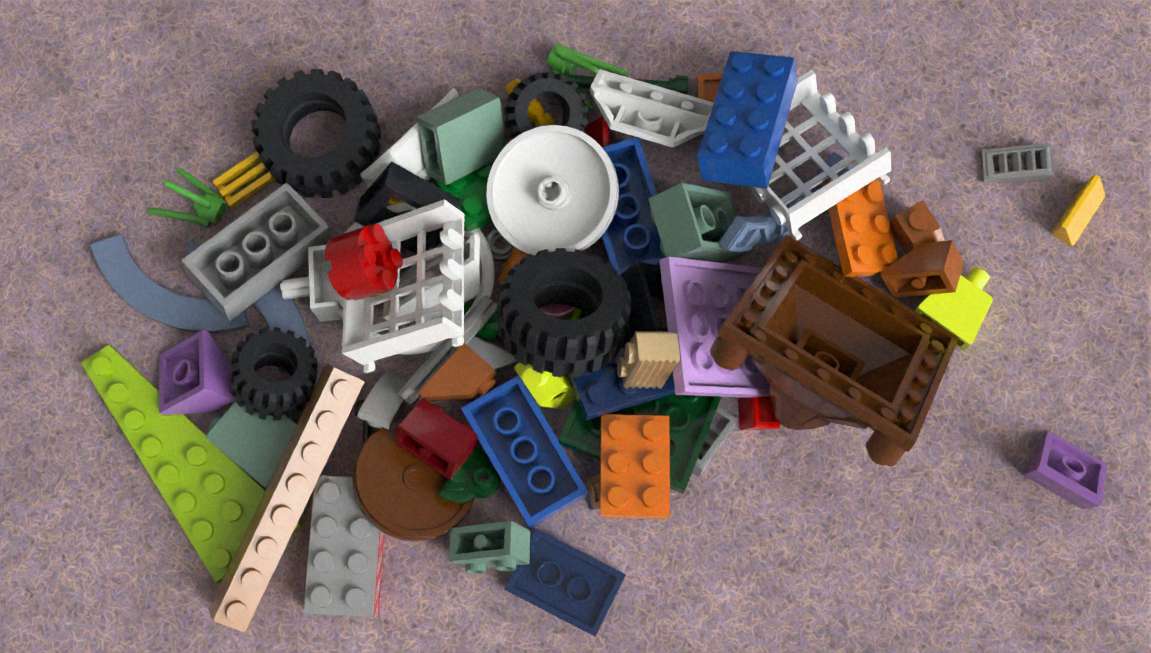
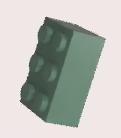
M680 183L648 198L651 206L650 216L653 223L657 226L661 239L660 249L665 257L726 263L749 253L748 251L734 252L726 250L718 244L737 216L730 192Z

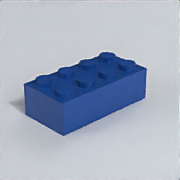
M730 51L697 155L702 180L768 188L798 83L794 57Z
M639 137L602 147L614 165L619 185L618 204L614 217L607 230L599 238L607 263L616 269L617 276L621 275L637 261L660 266L659 260L666 257L660 249L661 239L657 226L651 219V206L648 198L656 195L657 191Z
M519 375L461 408L530 529L588 495L585 485Z

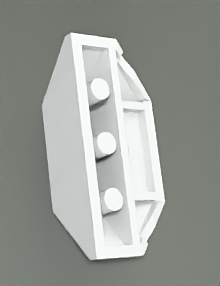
M599 69L590 87V93L610 129L672 148L705 133L714 104L707 100Z
M453 88L432 109L458 98V92ZM418 122L360 174L368 187L372 185L391 161L426 181L432 178L426 173Z
M464 230L465 303L480 293L481 271L480 237ZM443 243L439 244L436 248L443 246ZM443 255L425 261V280L443 274L439 267L440 262L443 261ZM417 264L411 265L401 275L399 288L417 282ZM443 283L425 289V309L441 304L439 293L443 292ZM416 292L399 297V317L416 312ZM390 300L384 302L383 318L387 321L390 320ZM442 313L426 317L424 321L442 317Z

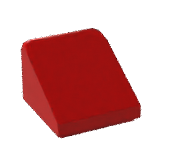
M603 116L585 127L584 133L593 138L601 147L610 145L609 126Z
M771 397L738 398L740 430L780 429V422L774 414Z

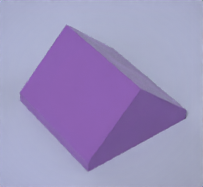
M1047 430L1023 475L1077 507L1087 509L1099 506L1102 502L1108 464Z

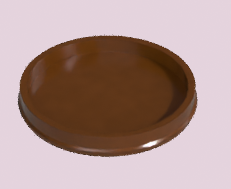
M402 421L394 422L389 429L383 427L370 435L357 454L352 476L356 501L365 517L377 529L391 537L411 542L435 539L450 532L451 528L457 527L463 521L472 506L474 498L466 503H454L440 498L438 493L448 479L395 444L398 426Z

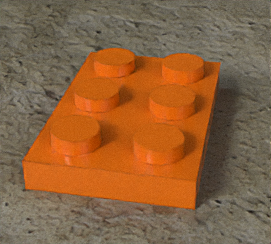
M829 179L822 183L823 187L830 183L831 180ZM879 180L871 181L828 209L844 277L881 276L883 270L899 260Z
M602 415L600 518L669 519V416Z

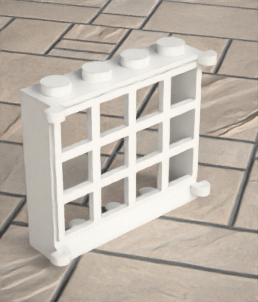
M812 69L797 78L798 83L790 110L801 104L812 118L796 128H793L786 121L784 130L787 133L782 136L780 146L793 139L804 150V153L787 164L777 154L775 164L779 169L772 172L769 181L770 184L781 176L786 175L797 189L779 199L769 186L767 189L751 187L755 198L760 203L765 202L770 207L774 220L779 225L784 224L795 241L802 237V234L798 231L800 226L877 178L882 185L890 182V178L886 173L891 171V151L885 147L876 153L872 135L869 132L862 136L857 134L855 131V121L851 113L846 112L840 116L836 112L833 95L827 92L821 96L817 92L816 75ZM819 123L830 137L811 147L800 134ZM837 143L849 156L829 167L818 153ZM811 158L823 172L804 184L792 170ZM854 162L857 164V166L839 177L836 175V173ZM828 178L831 180L830 183L816 192L812 193L810 191ZM801 195L806 197L789 209L786 207L788 203Z
M445 199L376 223L382 226L393 249L395 248L399 252L401 241L417 236V255L402 259L403 265L401 268H398L397 282L390 292L356 301L355 299H344L342 354L364 365L363 372L365 373L375 370L374 361L448 338L452 339V346L454 347L461 346L464 343L465 219L464 213ZM443 227V231L440 232L443 246L426 251V233ZM443 255V261L439 264L443 274L425 280V261ZM417 264V282L399 288L400 269ZM443 283V292L439 293L441 304L425 309V289ZM416 292V312L399 317V297ZM390 300V320L373 325L374 305ZM442 313V317L424 322V318ZM416 321V325L398 330V326ZM390 329V333L373 338L374 333Z

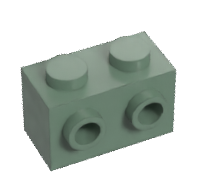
M513 521L450 529L449 562L465 568V572L468 574H484L488 568H496L499 571L516 570V565L529 564L530 530Z

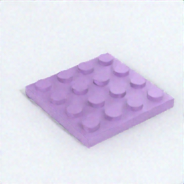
M670 256L659 260L668 332H677L680 361L673 370L675 394L748 398L770 397L769 388L771 385L752 360L754 356L748 354L742 366L737 369H725L715 363L710 353V348L718 336L717 334L762 268Z

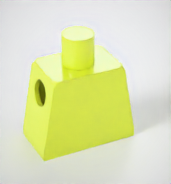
M973 267L966 278L960 275L956 292L931 294L914 311L958 337L956 346L961 350H965L973 343L993 301V298L982 290L990 276L981 268Z
M520 362L514 366L515 371L540 406L561 410L576 399L566 374H563L562 377H554L552 373L546 371L541 374L534 371L533 366L529 364L524 366Z

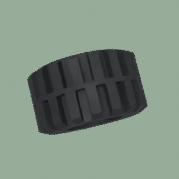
M540 72L523 79L513 88L511 94L508 95L506 100L507 106L504 108V115H506L505 125L511 132V138L514 139L523 132L534 128L528 118V107L535 97L543 94L551 95L560 102L564 115L561 126L582 131L587 126L588 119H586V113L589 112L588 105L585 106L583 100L586 99L584 93L579 92L577 89L578 85L574 81L570 82L567 76L563 74L557 75L555 72Z
M274 327L272 332H268L267 328L259 329L258 335H255L253 332L246 335V342L241 340L237 344L236 351H233L231 359L230 391L232 396H236L238 406L246 405L245 412L251 416L254 412L259 413V419L266 420V416H273V421L281 420V415L283 414L287 418L294 416L296 409L301 412L306 407V402L309 401L314 390L318 367L317 358H314V349L312 346L306 347L307 340L302 336L298 339L295 338V332L291 330L283 333L281 328ZM265 366H277L285 369L291 377L282 382H270L262 379L257 375L256 371Z

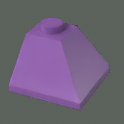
M202 330L159 355L160 414L174 415L214 412L235 401V397L231 394V384L229 383L231 365L209 332Z

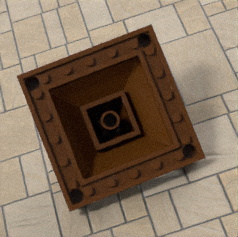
M786 234L717 334L718 336L710 348V353L715 363L725 369H737L742 366L748 354L754 356L752 360L771 385L769 389L774 414L784 427L794 430H807L823 427L830 423L861 429L869 427L874 430L866 442V450L869 453V457L876 464L894 466L906 451L909 452L916 443L959 338L857 276L844 277L842 267Z

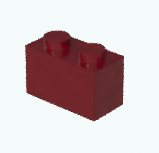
M422 398L399 424L395 444L451 480L473 453L478 435L468 425L459 423L445 414L441 407L430 404Z

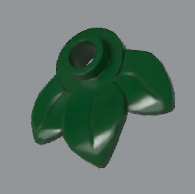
M474 447L473 453L452 479H448L440 489L438 496L454 503H466L474 497L488 498L498 490L500 477L497 471L490 467L489 458L486 453ZM478 478H486L488 481L480 482Z

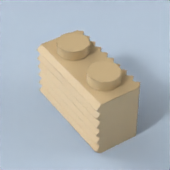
M635 331L630 343L625 345L623 357H618L617 374L618 377H623V386L626 389L630 386L633 389L636 386L639 389L643 386L646 389L649 387L654 389L656 386L659 389L663 387L680 361L677 332Z

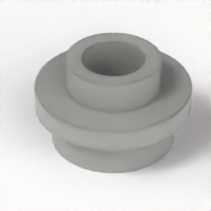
M497 229L492 230L487 235L486 240L490 246L493 258L496 260L509 259L514 246ZM505 240L507 247L499 250L495 247L496 242Z

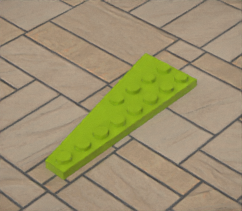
M108 344L82 361L81 364L214 581L219 583L223 580L265 490L239 465L205 438L206 434L185 414H160L159 390L113 346ZM299 521L293 533L302 528V525Z

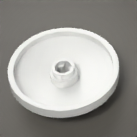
M546 125L523 132L502 149L490 170L486 197L491 219L500 234L514 247L527 254L536 256L538 251L545 249L553 252L556 248H566V251L575 252V249L583 251L594 244L607 230L614 217L618 204L619 185L616 170L610 157L593 138L575 128L561 125Z

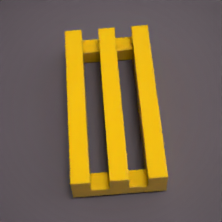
M256 151L213 180V183L226 199L228 205L233 209L275 181V179L268 172L233 197L230 195L267 169ZM239 177L238 179H236L235 181H233L232 183H230L229 185H227V186L225 187L226 184H228L229 182H231V181L234 180L235 178Z

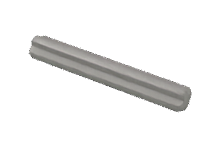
M486 295L464 317L463 338L466 345L498 310V305ZM451 338L445 339L400 389L399 395L408 404H415L421 397L418 394L421 388L460 346L454 347L452 346Z

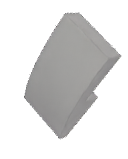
M385 372L368 394L357 417L366 420L370 426L375 428L384 427L389 429L399 418L402 406L406 403L399 395V391L408 380Z

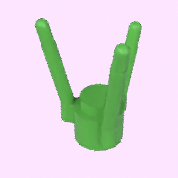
M560 43L555 45L547 59V65L553 68L552 72H555V74L567 73L572 75L579 66L593 73H598L599 69L597 67L618 75L628 76L626 70L579 53L571 47L567 48ZM583 99L585 106L588 105L589 111H594L595 107L588 99Z
M179 167L177 168V173L206 195L202 193L197 195L168 180H165L163 184L195 201L193 211L197 212V215L155 208L147 209L149 214L196 222L209 227L211 222L218 224L227 209V201L223 200L224 197L212 191L190 173Z

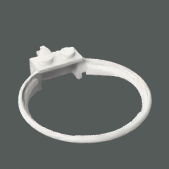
M405 202L386 207L395 213L416 210V208ZM355 222L348 228V230L345 233L362 228L364 226ZM479 228L471 231V233H475L480 237L482 264L480 293L476 296L475 301L464 317L483 296L491 297L495 273L492 252ZM326 245L308 247L309 277L282 280V283H280L283 299L310 296V309L320 322L340 319L343 321L344 298L336 292L329 280L327 272L331 271L332 268L330 260L325 261ZM378 333L373 334V338L381 336ZM444 340L398 354L415 355L432 352Z

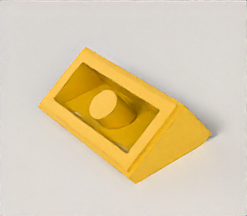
M1092 175L1083 183L1052 231V235L1069 246H1073L1105 197L1100 176Z

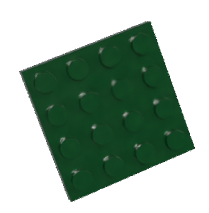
M626 330L625 337L631 336V332ZM674 393L609 414L669 416L670 489L684 494L722 396L676 395ZM575 399L558 439L559 443L562 446L600 460L601 416L585 421Z

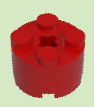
M368 225L333 237L325 247V261L330 260L332 268L327 274L332 286L342 298L346 300L355 299L356 301L394 288L398 278V268L402 267L403 260L400 252L395 248L393 249L381 225Z

